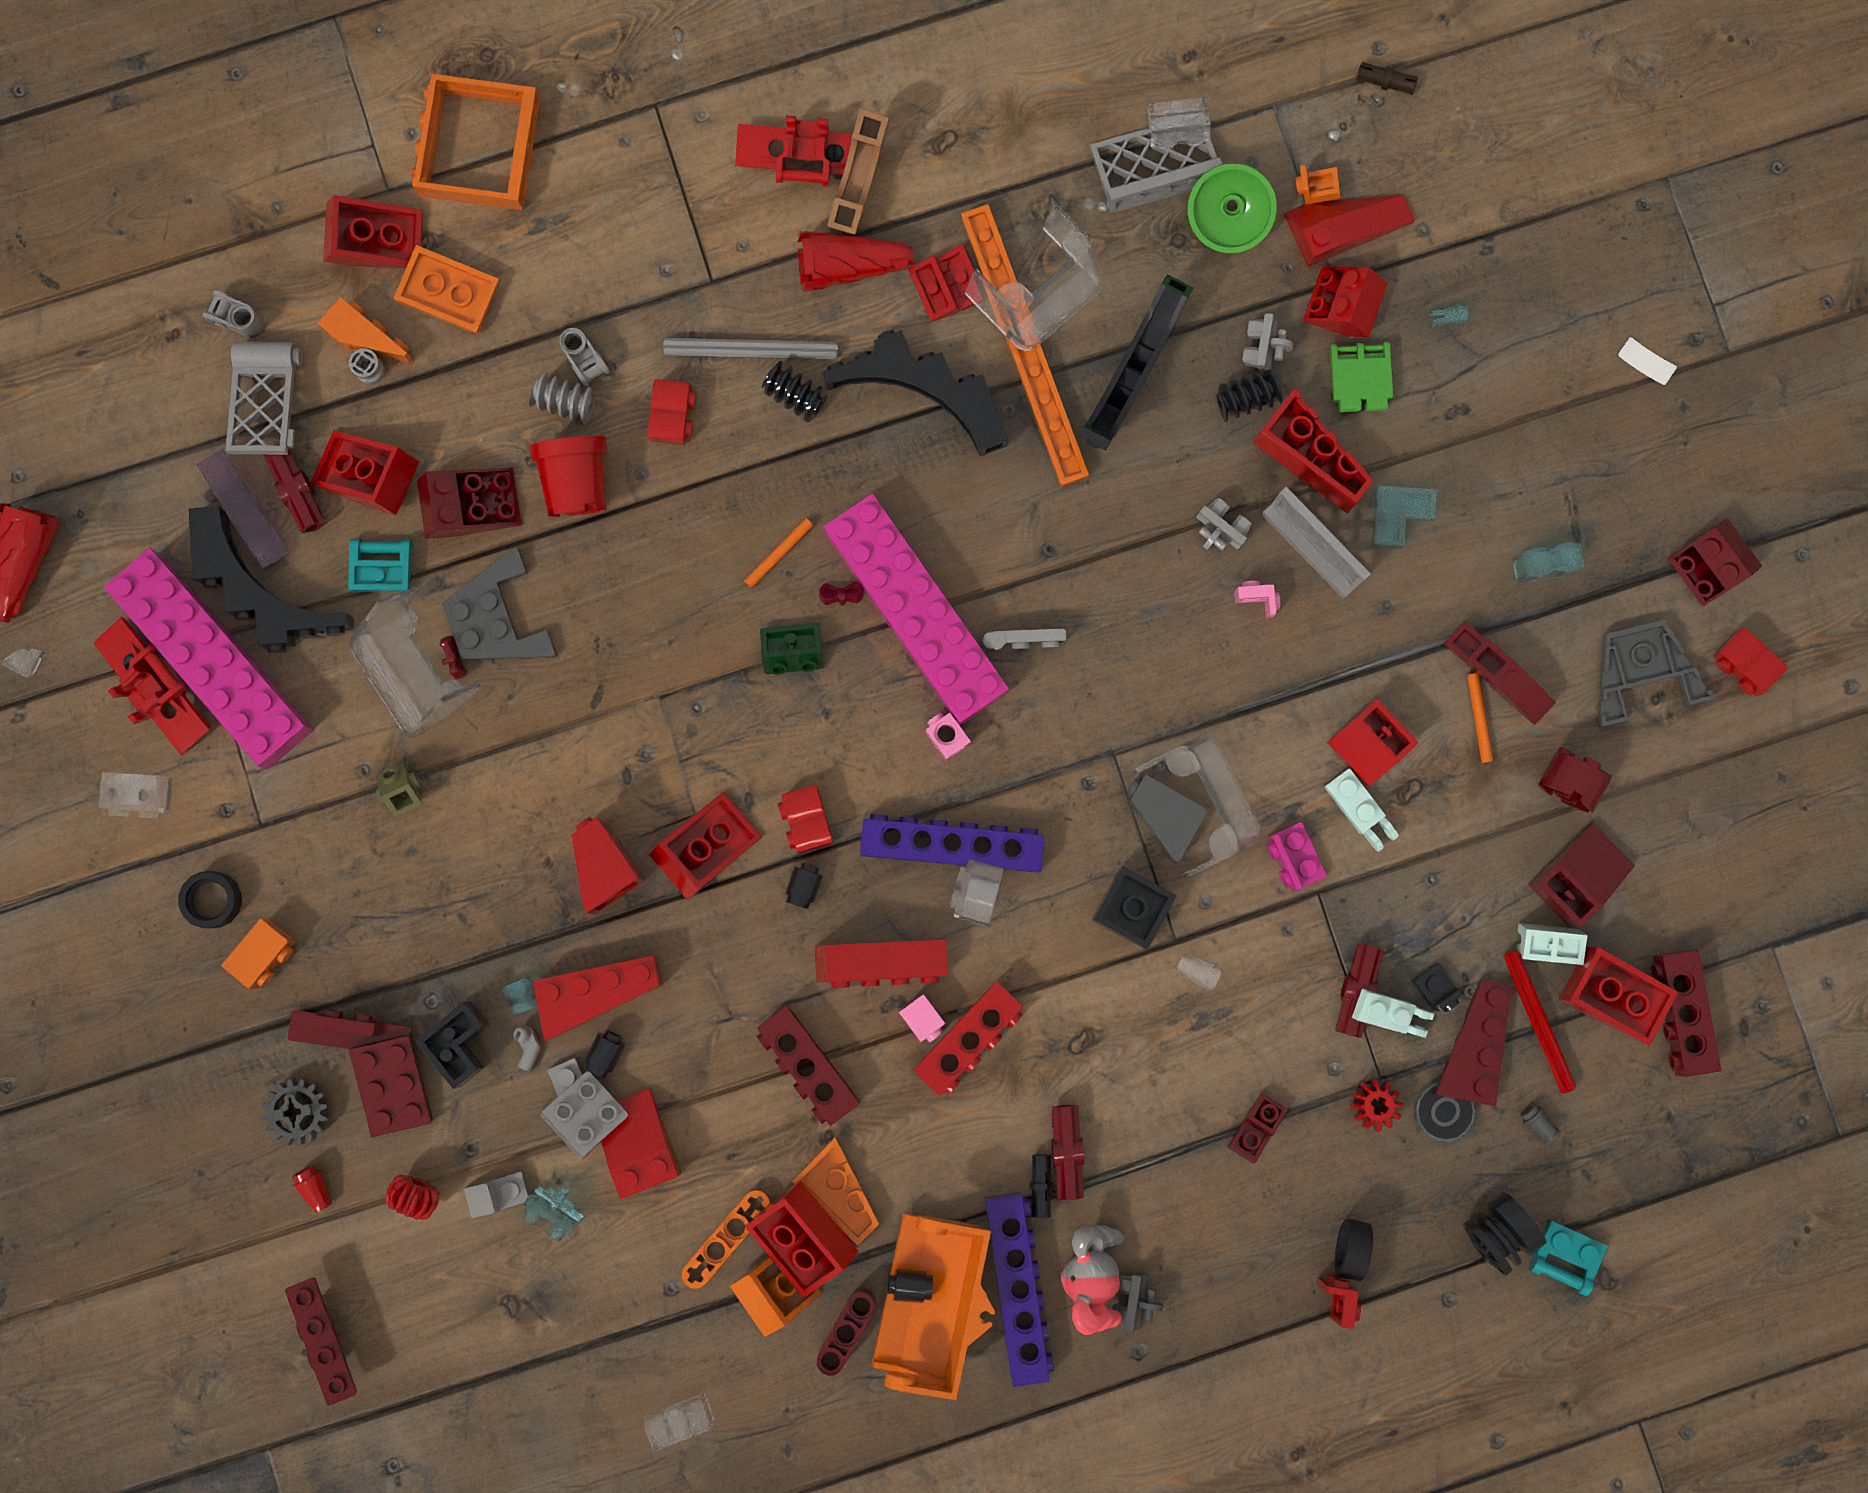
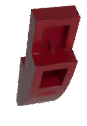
M1466 621L1444 642V645L1488 682L1489 687L1533 725H1536L1556 704L1516 662L1489 638L1485 639Z

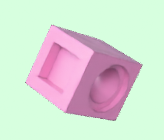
M939 713L927 722L929 727L925 730V733L945 761H948L971 744L970 739L951 713L945 716ZM943 727H949L954 731L955 738L950 742H942L938 738V731Z
M924 994L899 1012L920 1042L927 1039L930 1043L944 1032L941 1027L945 1022Z

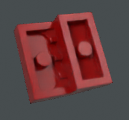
M963 244L938 257L933 255L908 268L931 322L956 314L988 299L968 251Z

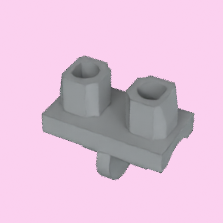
M1265 314L1264 319L1249 320L1247 335L1249 339H1260L1259 348L1245 347L1242 360L1245 365L1258 368L1261 374L1267 369L1271 370L1273 356L1275 360L1281 361L1283 360L1284 352L1293 351L1294 343L1286 340V330L1278 331L1279 323L1274 321V314Z
M1220 498L1214 500L1208 507L1204 506L1196 517L1205 525L1199 532L1207 539L1203 547L1208 550L1214 544L1220 550H1223L1228 543L1238 551L1247 538L1245 536L1252 523L1239 515L1232 525L1228 524L1222 517L1230 507Z

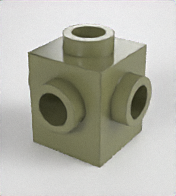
M404 763L396 767H390L383 771V773L376 775L379 787L375 789L376 795L380 803L388 807L394 818L422 805L419 789L422 788L421 781L416 772L410 773Z

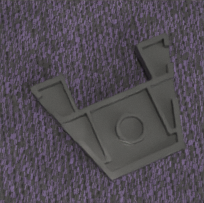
M518 547L511 549L442 603L461 659L464 661L557 657L548 630L518 640L499 584L528 574Z
M1665 620L1603 635L1599 728L1629 720L1621 690L1677 677L1685 707L1715 699L1711 689H1707L1701 680V674L1697 668L1693 667L1685 656V650Z

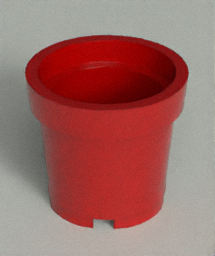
M566 437L529 445L532 463L537 464L547 517H560L562 513L569 515V517L607 510L604 474L607 437Z

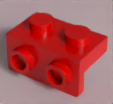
M1326 1274V1279L1317 1278V1285L1326 1293L1333 1294L1330 1318L1342 1328L1354 1329V1323L1359 1321L1361 1315V1303L1357 1302L1359 1291L1350 1285L1351 1282L1336 1275Z

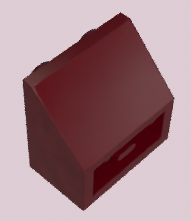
M1727 518L1668 558L1702 606H1705L1748 579L1762 567V564Z

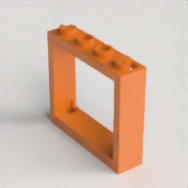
M431 74L430 84L424 90V99L427 103L425 112L422 111L420 115L422 134L421 140H417L415 144L417 164L416 168L411 170V175L413 176L411 185L420 197L523 210L541 101L536 87ZM445 95L521 105L507 193L431 183Z

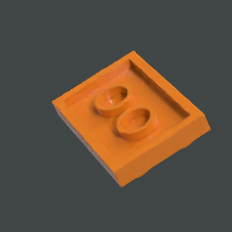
M416 245L393 299L402 305L478 335L500 280Z

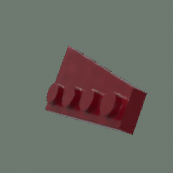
M1480 980L1465 1014V1021L1457 1034L1450 1058L1446 1061L1443 1069L1444 1073L1433 1095L1496 1106L1512 985L1487 980Z

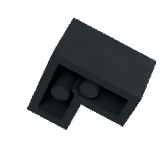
M471 1001L463 1002L415 1042L453 1089L460 1088L485 1068L466 1044L489 1026V1023Z

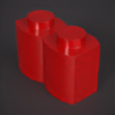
M654 379L648 425V439L650 442L686 445V439L692 437L693 420H689L690 409H695L696 391H692L690 383Z
M1744 627L1738 629L1712 655L1717 661L1716 666L1723 673L1734 675L1739 681V688L1750 696L1753 694L1756 697L1763 695L1788 669L1779 657L1767 649L1754 634Z
M817 785L781 795L783 802L778 803L782 820L788 819L791 831H787L786 835L791 849L796 848L797 853L801 854L834 844Z

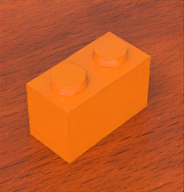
M260 918L223 962L221 967L248 989H258L259 986L263 988L273 978L274 973L272 971L278 963L283 964L294 951L292 947L297 941L270 919Z

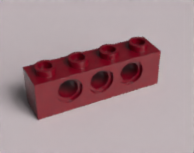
M1686 950L1653 956L1654 963L1651 965L1654 979L1677 991L1673 985L1675 977L1679 975L1683 980V987L1680 991H1677L1678 994L1665 1017L1666 1023H1663L1665 1039L1670 1043L1671 1053H1669L1668 1059L1672 1071H1675L1676 1076L1682 1077L1722 1071L1699 950ZM1685 1005L1688 1008L1689 1016L1687 1020L1682 1021L1679 1011ZM1692 1036L1695 1045L1689 1052L1685 1047V1040L1687 1037Z
M788 1005L757 1027L760 1032L757 1035L758 1040L767 1051L771 1048L779 1057L775 1060L776 1064L785 1075L789 1072L797 1081L793 1085L803 1099L809 1097L815 1105L811 1110L821 1124L827 1121L832 1126L860 1104L859 1099ZM784 1034H791L795 1037L797 1044L793 1051H785L781 1048L780 1039ZM805 1058L812 1060L815 1065L814 1073L808 1076L801 1074L798 1069L800 1060ZM821 1083H827L833 1088V1096L828 1100L820 1099L817 1096L816 1088Z

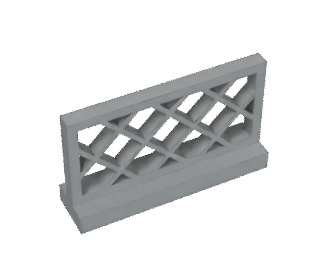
M1201 113L1090 144V152L1107 198V207L1110 214L1192 191L1195 183L1204 173L1222 164L1220 157L1217 158ZM1197 124L1200 132L1196 140L1182 134L1185 127ZM1164 133L1173 137L1168 148L1154 142L1157 135ZM1177 140L1192 146L1186 156L1172 150ZM1137 141L1146 146L1139 156L1126 150L1129 143ZM1149 148L1164 154L1158 164L1144 158ZM1197 148L1206 152L1210 160L1198 162L1191 159V156ZM1109 149L1118 154L1111 164L1101 159L1099 152ZM1122 156L1136 162L1131 172L1116 166ZM1168 156L1182 162L1179 169L1170 170L1163 167ZM1140 164L1154 170L1151 177L1142 178L1135 175ZM1112 172L1126 178L1123 185L1110 187L1108 179Z
M1287 486L1278 494L1271 505L1262 512L1261 515L1342 599L1371 575Z

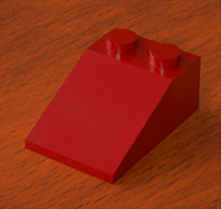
M333 195L326 203L323 262L350 266L406 268L415 246L421 247L422 209Z
M333 430L310 484L375 510L397 515L419 461L399 447Z
M722 792L662 840L651 851L649 856L683 896L689 900L762 837L725 793Z
M1586 947L1584 965H1576L1559 1000L1583 1014L1650 1046L1678 992L1599 947Z
M650 1088L617 1100L628 1113V1116L601 1141L608 1168L620 1199L674 1179L682 1174Z

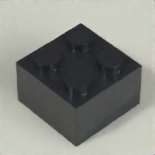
M1122 866L1114 877L1092 921L1137 946L1148 949L1177 895Z

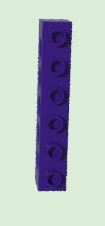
M870 814V819H863L860 856L1040 873L1044 835H1038V829L1020 828V833L1008 832L1007 826L990 825V830L978 829V824L960 822L959 828L948 827V821L930 820V825L918 824V818L900 817V822L888 821L887 815ZM890 829L899 831L901 834L900 842L894 846L886 844L884 842L886 831ZM926 832L930 835L931 843L927 848L921 849L914 844L913 839L917 833ZM948 835L958 836L961 840L960 848L956 851L947 850L943 844L945 837ZM984 837L990 841L991 849L988 853L979 854L975 851L974 841L977 838ZM1009 840L1017 841L1021 847L1020 854L1015 857L1008 856L1004 852V844Z
M1021 1192L985 1197L1012 1385L1017 1387L1050 1382L1048 1372H1054L1052 1354L1045 1353L1044 1341H1049L1047 1322H1041L1039 1310H1045L1042 1291L1036 1292L1034 1280L1040 1279L1037 1260H1031L1030 1248H1036L1033 1229L1027 1230L1025 1219L1031 1217L1028 1198L1022 1199ZM1009 1218L1016 1219L1019 1222V1229L1013 1234H1007L1002 1230L1003 1222ZM1013 1249H1018L1024 1254L1022 1262L1016 1265L1010 1264L1006 1259L1007 1254ZM1018 1280L1025 1281L1028 1284L1027 1292L1023 1295L1014 1294L1011 1291L1014 1282ZM1027 1311L1033 1315V1320L1029 1325L1021 1326L1017 1324L1016 1317L1020 1312ZM1025 1343H1034L1038 1347L1036 1354L1031 1357L1023 1356L1020 1352L1021 1347Z

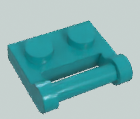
M351 538L349 545L348 590L351 592H410L411 557L413 554L412 539H401V542L362 541L361 538ZM362 553H400V561L361 560Z
M1548 1219L1543 1231L1547 1243L1534 1253L1529 1265V1271L1537 1275L1542 1273L1577 1289V1293L1583 1296H1589L1608 1246ZM1548 1253L1583 1268L1584 1271L1581 1277L1547 1263L1546 1257Z

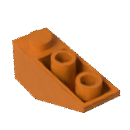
M340 297L317 322L330 337L346 350L354 352L361 348H367L381 358L409 364L414 361L407 353L410 348L399 338L396 337L394 340H391L385 335L388 330L375 318L371 322L363 316L366 311L353 300L348 304Z

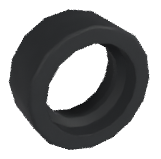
M205 871L189 877L182 885L178 895V905L182 916L191 925L206 929L221 928L231 923L238 915L242 905V895L238 884L230 876L220 872ZM207 882L220 884L227 893L225 910L214 918L201 916L193 906L195 891L200 885Z
M1345 1219L1343 1221L1335 1249L1334 1269L1336 1276L1360 1282L1365 1278L1373 1248V1229L1371 1224L1352 1219Z

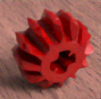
M1372 1079L1371 1088L1367 1083L1362 1082L1360 1087L1364 1093L1361 1094L1356 1091L1352 1093L1355 1098L1359 1099V1103H1351L1350 1108L1360 1109L1353 1118L1356 1121L1364 1119L1362 1127L1365 1129H1369L1373 1124L1374 1130L1381 1132L1383 1123L1387 1128H1392L1393 1123L1390 1117L1398 1120L1401 1118L1399 1113L1394 1112L1395 1108L1403 1107V1102L1394 1101L1400 1095V1092L1398 1090L1390 1091L1391 1083L1387 1081L1380 1087L1379 1080ZM1373 1100L1379 1101V1104L1382 1105L1380 1111L1371 1105Z
M401 1174L394 1177L392 1183L389 1184L384 1201L390 1209L396 1210L397 1213H401L406 1217H412L415 1220H426L435 1211L439 1203L440 1193L435 1186L428 1184L427 1181Z

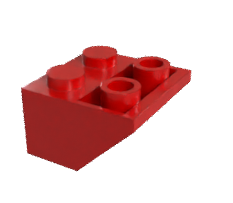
M1322 266L1303 320L1306 323L1343 336L1369 337L1388 283L1369 267Z
M1378 699L1370 702L1327 742L1367 786H1370L1419 744Z

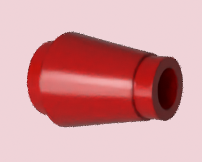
M315 1165L308 1166L292 1176L295 1182L293 1187L315 1213L322 1211L332 1204L322 1172L317 1170Z

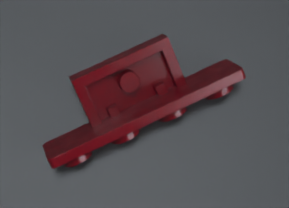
M325 1009L324 1014L293 1010L287 1038L290 1041L350 1049L351 1047L410 1033L412 1036L413 1028L375 1022L371 1015L355 1014L354 1018L343 1017V1012Z
M312 1277L286 1288L285 1293L297 1323L298 1335L305 1344L308 1362L316 1374L326 1404L330 1406L355 1396L357 1389L316 1278Z

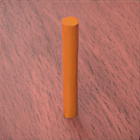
M805 518L743 581L752 589L814 525Z
M1477 673L1468 674L1467 679L1481 763L1493 762L1480 677Z

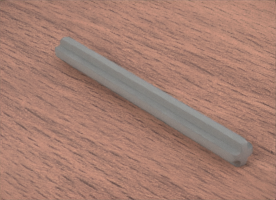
M665 338L663 341L664 354L676 356L837 359L839 351L837 342L697 338Z

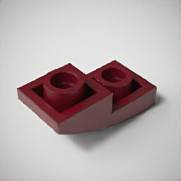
M1261 1093L1240 1124L1227 1148L1252 1164L1256 1163L1269 1138L1275 1134L1288 1109Z

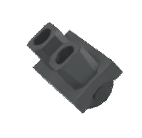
M1140 1272L1133 1275H1119L1120 1287L1118 1293L1129 1295L1128 1306L1116 1303L1112 1309L1122 1315V1323L1119 1325L1124 1326V1331L1133 1333L1134 1330H1140L1143 1309V1320L1152 1322L1153 1311L1163 1310V1304L1155 1301L1157 1290H1147L1149 1274Z

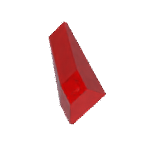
M1403 195L1325 201L1304 205L1284 214L1307 267L1415 222Z

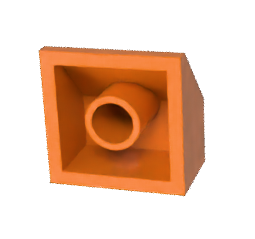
M769 1256L730 1285V1288L764 1337L784 1327L822 1294L821 1290L817 1288L803 1298Z

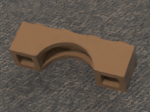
M860 109L851 139L846 166L833 202L827 227L857 236L890 122L889 117Z

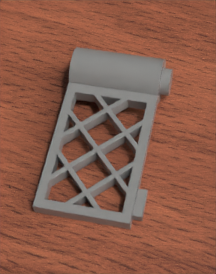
M235 341L231 347L233 372L225 451L227 454L288 455V448H294L295 431L290 429L294 374L298 366H301L303 363L302 349L297 348L295 342ZM241 377H254L258 381L247 393H244L240 388ZM276 377L285 378V386L276 393L267 386ZM265 388L272 397L258 407L251 398ZM248 401L256 410L242 421L238 417V409ZM278 402L283 407V413L272 421L264 412ZM262 415L270 424L256 435L248 426ZM244 429L254 437L246 445H235V437ZM274 429L281 435L280 446L266 445L262 440Z

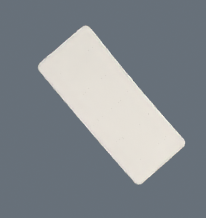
M1632 337L1627 340L1618 354L1628 364L1663 385L1668 382L1677 369V366L1654 354Z

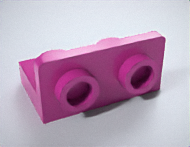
M1302 822L1268 836L1270 843L1267 844V849L1272 859H1278L1282 871H1279V874L1286 888L1291 887L1292 891H1298L1309 884L1327 877Z

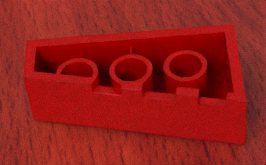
M1294 388L1260 431L1253 444L1348 514L1374 480L1352 454L1343 449L1337 441V436L1332 430H1327L1318 419L1319 415L1316 411L1306 405L1301 399L1302 395Z
M946 939L815 946L816 982H831V988L850 987V981H861V987L880 986L879 980L891 979V985L909 984V978H920L921 983H938V976H948Z
M657 956L643 957L533 981L544 1041L552 1040L571 1029L662 986Z

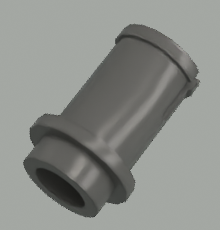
M1531 1104L1521 1113L1522 1122L1525 1125L1529 1124L1543 1139L1545 1144L1550 1143L1559 1135L1560 1130L1542 1113L1544 1109L1541 1106L1537 1107L1535 1104Z

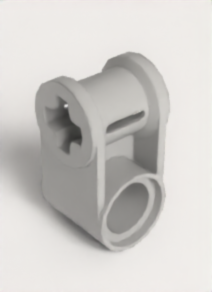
M213 291L212 295L214 298L207 313L204 312L201 317L245 337L253 338L261 334L264 329V320L261 315L248 304L240 302L220 291ZM251 316L249 323L242 325L244 318Z
M569 328L561 334L560 346L585 388L596 377L603 373L606 375L610 373L598 352L594 350L581 330ZM572 339L582 340V344L578 349H568V343Z

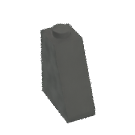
M1147 774L1141 780L1136 777L1127 792L1132 795L1128 803L1169 860L1175 864L1179 863L1209 810Z

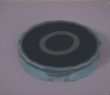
M1440 1081L1432 1082L1421 1089L1415 1099V1122L1422 1133L1433 1140L1442 1142L1459 1140L1469 1132L1474 1124L1476 1114L1474 1102L1433 1095Z

